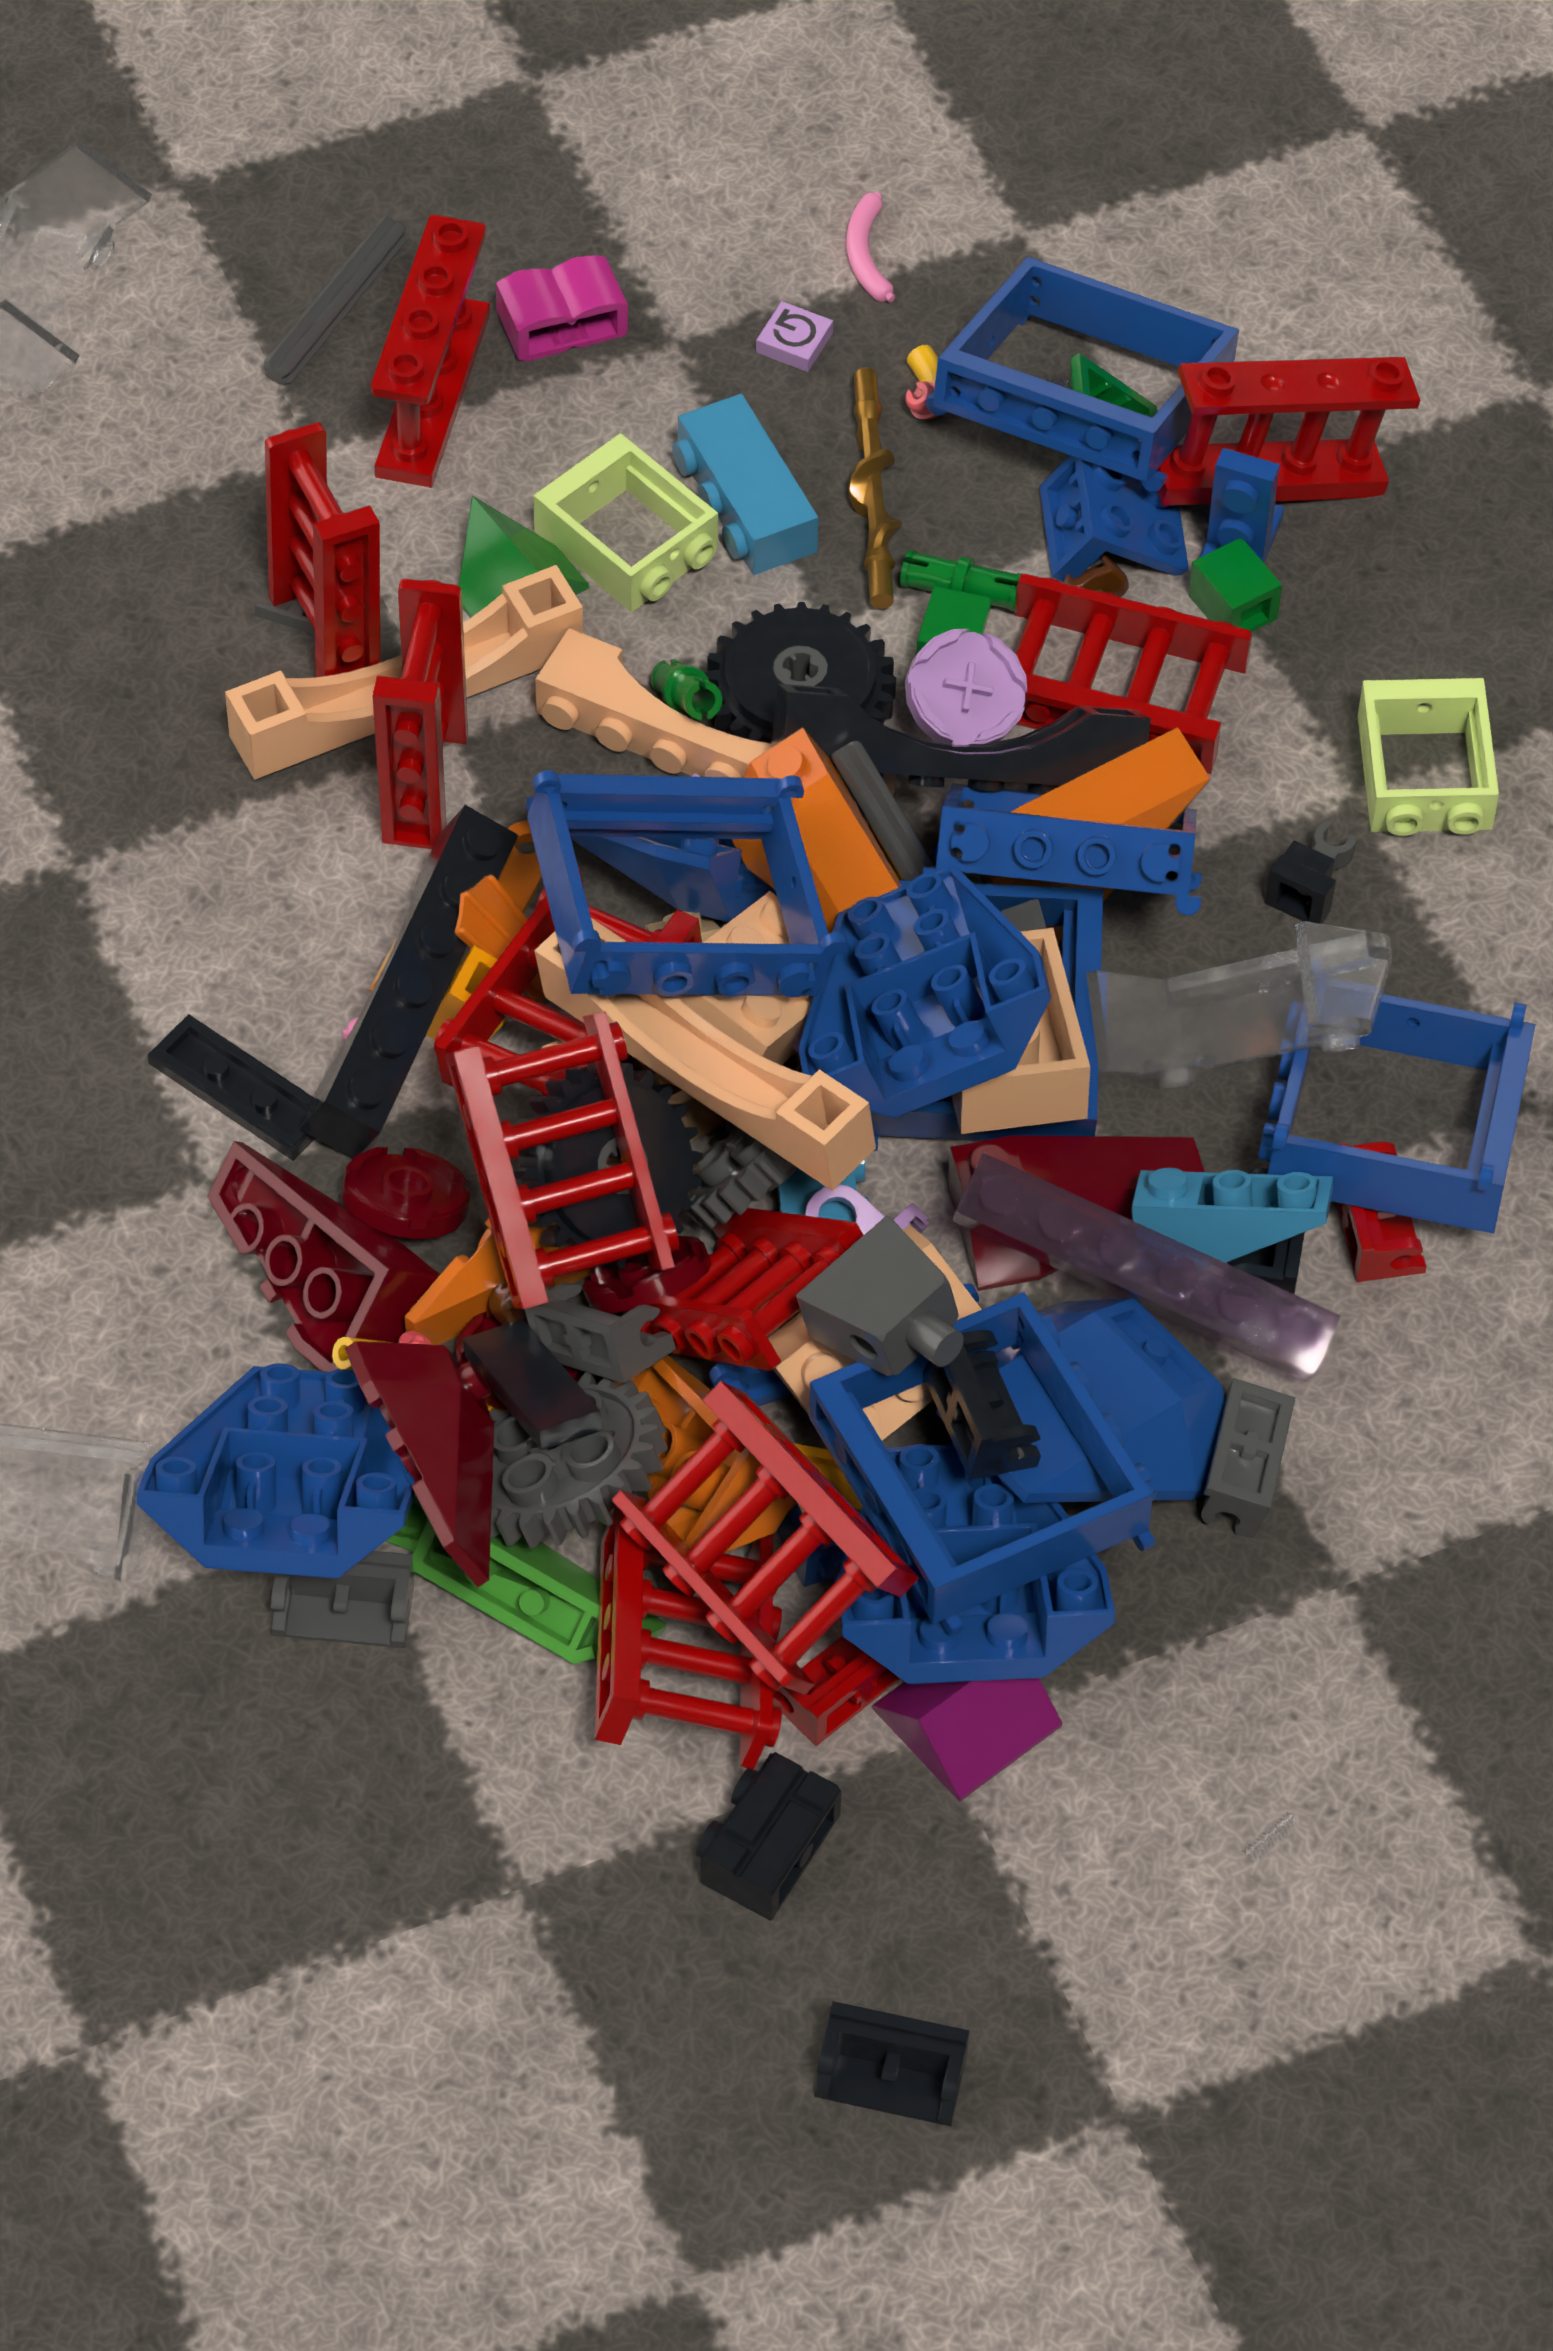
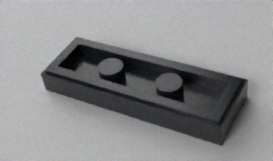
M190 1014L148 1054V1061L151 1066L292 1161L315 1140L314 1137L299 1130L314 1097Z
M523 1319L462 1338L467 1361H472L491 1390L541 1450L599 1432V1430L603 1429L600 1409Z

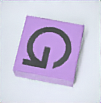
M781 301L756 339V353L808 372L833 334V320Z

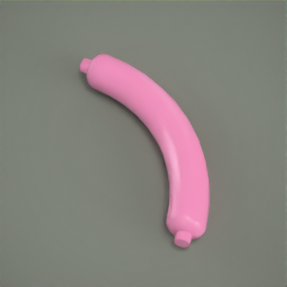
M879 192L867 193L856 205L847 227V255L854 275L866 292L878 302L888 301L891 303L895 299L893 285L878 270L869 250L870 229L876 216L882 209V195Z

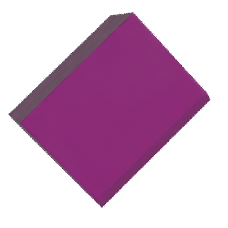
M1039 1678L908 1684L904 1682L872 1705V1709L959 1802L1062 1727V1721Z

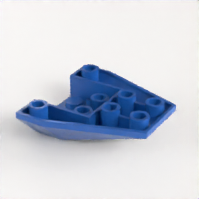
M534 796L527 797L526 810L528 811ZM570 836L573 841L678 910L700 913L702 916L730 922L769 891L777 896L773 888L762 882L746 867L741 857L742 850L736 848L732 839Z
M955 865L936 873L922 874L909 884L878 897L864 898L855 903L851 908L837 914L832 932L845 934L849 950L847 955L834 954L817 996H813L798 1047L803 1074L813 1076L818 1070H821L868 1101L870 1112L897 1118L1016 1069L1051 999L1043 959L1031 942Z
M1135 1298L1065 1301L1038 1310V1314L1043 1312V1315L1048 1314L1052 1319L1059 1335L1060 1349L1069 1363L1078 1362L1085 1371L1092 1390L1091 1398L1102 1414L1109 1412L1116 1420L1123 1436L1124 1450L1133 1464L1141 1463L1148 1470L1152 1478L1151 1484L1156 1491V1500H1193L1205 1495V1487L1225 1407L1222 1384ZM1010 1346L996 1352L995 1355L998 1359L997 1368L1023 1425L1036 1426L1041 1438L1032 1443V1445L1037 1446L1041 1455L1038 1467L999 1474L997 1476L1000 1478L1001 1483L1009 1491L1015 1493L1023 1503L1099 1502L1113 1499L1110 1491L1020 1348L1014 1350ZM937 1410L936 1414L942 1419L939 1410Z
M278 1363L266 1367L253 1366L149 1460L137 1490L136 1498L137 1505L204 1568L338 1579L405 1526L415 1495L412 1484L416 1481L405 1467L400 1456L390 1446L385 1434L391 1431L382 1415L380 1406L374 1409L369 1405L354 1371L336 1369L331 1372L298 1370L293 1365Z
M915 1444L905 1447H886L957 1566L1069 1518L1058 1502L1023 1503L1015 1493L1009 1491L1001 1483L997 1475L969 1480L954 1444ZM862 1507L859 1514L877 1532L876 1528L874 1527L873 1523L871 1522L870 1518L868 1517L867 1513ZM846 1554L836 1581L846 1572L843 1564L849 1559ZM1094 1554L958 1613L964 1628L952 1635L945 1631L941 1621L935 1624L931 1622L911 1587L902 1597L879 1588L873 1593L866 1590L840 1617L841 1631L844 1638L906 1683L922 1684L1044 1678L1115 1624V1609L1107 1569L1098 1556Z

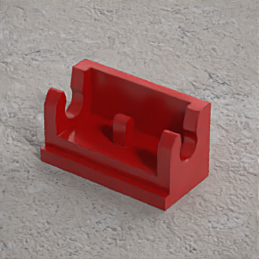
M1374 1142L1349 1146L1397 1156L1395 1145L1390 1142ZM1341 1143L1339 1145L1347 1146V1143ZM1336 1202L1356 1282L1426 1273V1262L1424 1256L1421 1255L1423 1252L1422 1244L1416 1236L1411 1217Z
M841 1636L801 1668L815 1685L806 1694L782 1687L773 1696V1705L781 1707L782 1714L815 1746H818L901 1678Z

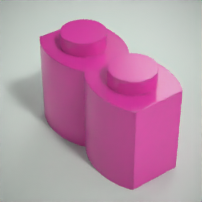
M604 256L574 257L551 270H519L496 283V312L518 360L532 361L565 352L572 347L581 348L619 338L628 333V303Z

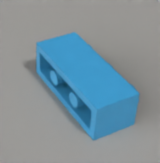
M742 393L678 416V441L672 444L676 465L683 476L693 475L698 484V497L718 512V518L723 525L724 542L733 559L743 558L751 573L756 575L817 553L819 517Z

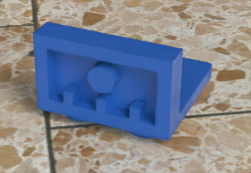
M1070 455L1039 486L1052 578L1064 582L1065 576L1068 574L1072 578L1081 576L1091 565L1100 559L1105 551L1174 576L1183 575L1189 569L1179 505L1162 506L1157 491H1148L1142 486L1140 480Z

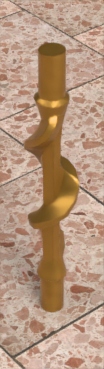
M864 367L854 373L856 399L854 414L858 423L856 436L859 449L864 451V459L858 462L852 472L848 490L853 508L860 516L867 517L869 521V540L864 568L868 571L870 604L875 608L884 609L890 607L894 602L892 569H894L896 563L890 554L888 544L895 532L901 528V521L891 517L884 508L881 473L884 468L893 465L895 459L889 449H882L879 439L878 423L883 407L879 403L877 373L872 368Z

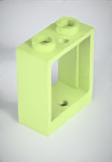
M621 433L533 495L534 532L556 545L571 563L631 613L648 600L657 601L669 591L673 582L690 569H700L707 565L718 549V512ZM626 490L678 532L632 567L580 524Z
M1484 678L1363 681L1358 709V725L1371 832H1390L1398 836H1408L1418 831L1451 830L1456 834L1465 835L1479 830H1492L1499 790ZM1465 733L1472 788L1387 790L1381 735Z

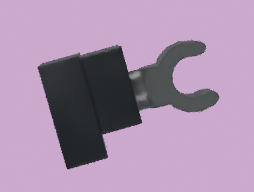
M1327 822L1321 823L1315 829L1311 848L1294 840L1284 855L1281 854L1270 870L1264 902L1318 929L1331 911L1336 880L1332 878V873L1335 869L1345 867L1352 861L1357 840L1355 835H1350L1341 846L1329 845L1326 843L1329 829Z

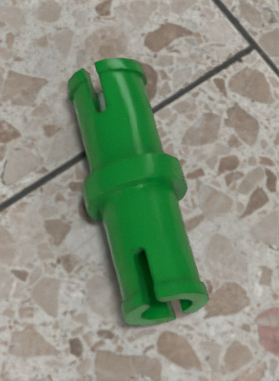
M911 549L906 553L905 558L910 563L903 562L900 578L901 587L932 592L933 587L938 586L986 596L991 599V605L1017 612V584L1022 573L1015 574L978 566L974 558L961 556L958 561L918 553L916 550Z
M670 659L671 665L663 660L653 668L650 678L652 688L658 695L663 697V700L669 707L681 714H689L697 720H702V714L707 719H710L719 712L723 699L721 691L715 684L709 682V678L702 670L692 665H683L675 659Z

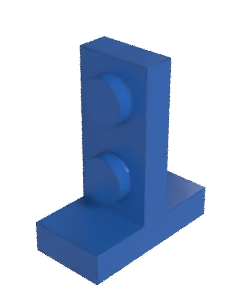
M1226 448L1222 449L1215 465L1207 542L1200 557L1236 539H1243L1262 562L1265 563L1284 516L1285 507L1275 504L1280 464Z

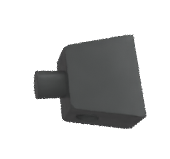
M887 1215L796 1295L808 1335L811 1338L887 1376L898 1375L921 1354L938 1367L946 1366L958 1356L963 1346L964 1338L962 1333L952 1327L956 1323L959 1313L948 1279L900 1226Z

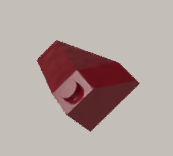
M1012 1135L950 1147L947 1186L977 1290L981 1291L1040 1280L1058 1271L1060 1265L1088 1251L1093 1253L1109 1245L1111 1239L1133 1229L1132 1204L1140 1170L1156 1171L1162 1168H1176L1183 1172H1205L1194 1137Z
M233 1141L207 1197L241 1254H256L268 1276L259 1286L267 1301L273 1303L282 1299L295 1320L296 1324L293 1323L285 1331L294 1348L319 1370L331 1372L339 1369L333 1362L332 1352L335 1343L342 1337L398 1343L400 1336L406 1332L405 1315L440 1274L398 1240L386 1233L368 1227L354 1217L346 1207L245 1143Z
M353 1342L345 1350L360 1388L369 1405L374 1409L380 1406L382 1415L391 1429L385 1436L393 1451L400 1456L405 1467L416 1482L412 1484V1488L443 1548L474 1584L480 1587L489 1581L494 1421L484 1398L492 1394L487 1381L472 1361L461 1365L445 1345Z

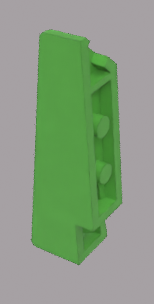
M416 1494L414 1495L405 1526L386 1540V1542L413 1551L414 1572L573 1664L597 1658L600 1579L543 1542H540L536 1548H530L523 1535L512 1546H507L500 1533L491 1538L489 1581L477 1587L443 1548ZM647 1614L645 1619L642 1620V1628L651 1630V1637L654 1638L662 1635L667 1626L664 1621L651 1614Z

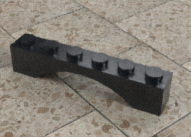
M777 684L771 748L801 728H804L830 760L831 755L839 748L853 741L860 742L883 781L885 774L908 775L907 783L912 785L944 787L945 778L968 779L967 787L994 792L1004 791L1005 782L1028 783V792L1044 795L1147 743L1149 740L1151 718L1136 709L1077 705L1052 723L1020 737L984 745H949L920 740L885 726L867 714L851 697L839 688Z
M466 804L439 834L416 882L408 914L390 956L355 1025L325 1075L299 1130L351 1159L362 1153L381 1133L468 946L455 934L459 915L460 894L475 886L485 876L493 875L497 880L499 879L519 836L518 834Z

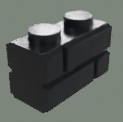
M777 1752L769 1754L759 1771L747 1768L737 1782L731 1797V1803L736 1806L724 1823L716 1819L713 1820L699 1841L696 1856L701 1858V1883L772 1921L840 1817L842 1790L839 1789L837 1784L813 1771H804L801 1765Z

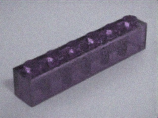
M982 1153L952 1220L1120 1298H1135L1145 1309L1306 1382L1315 1375L1341 1315L985 1153Z

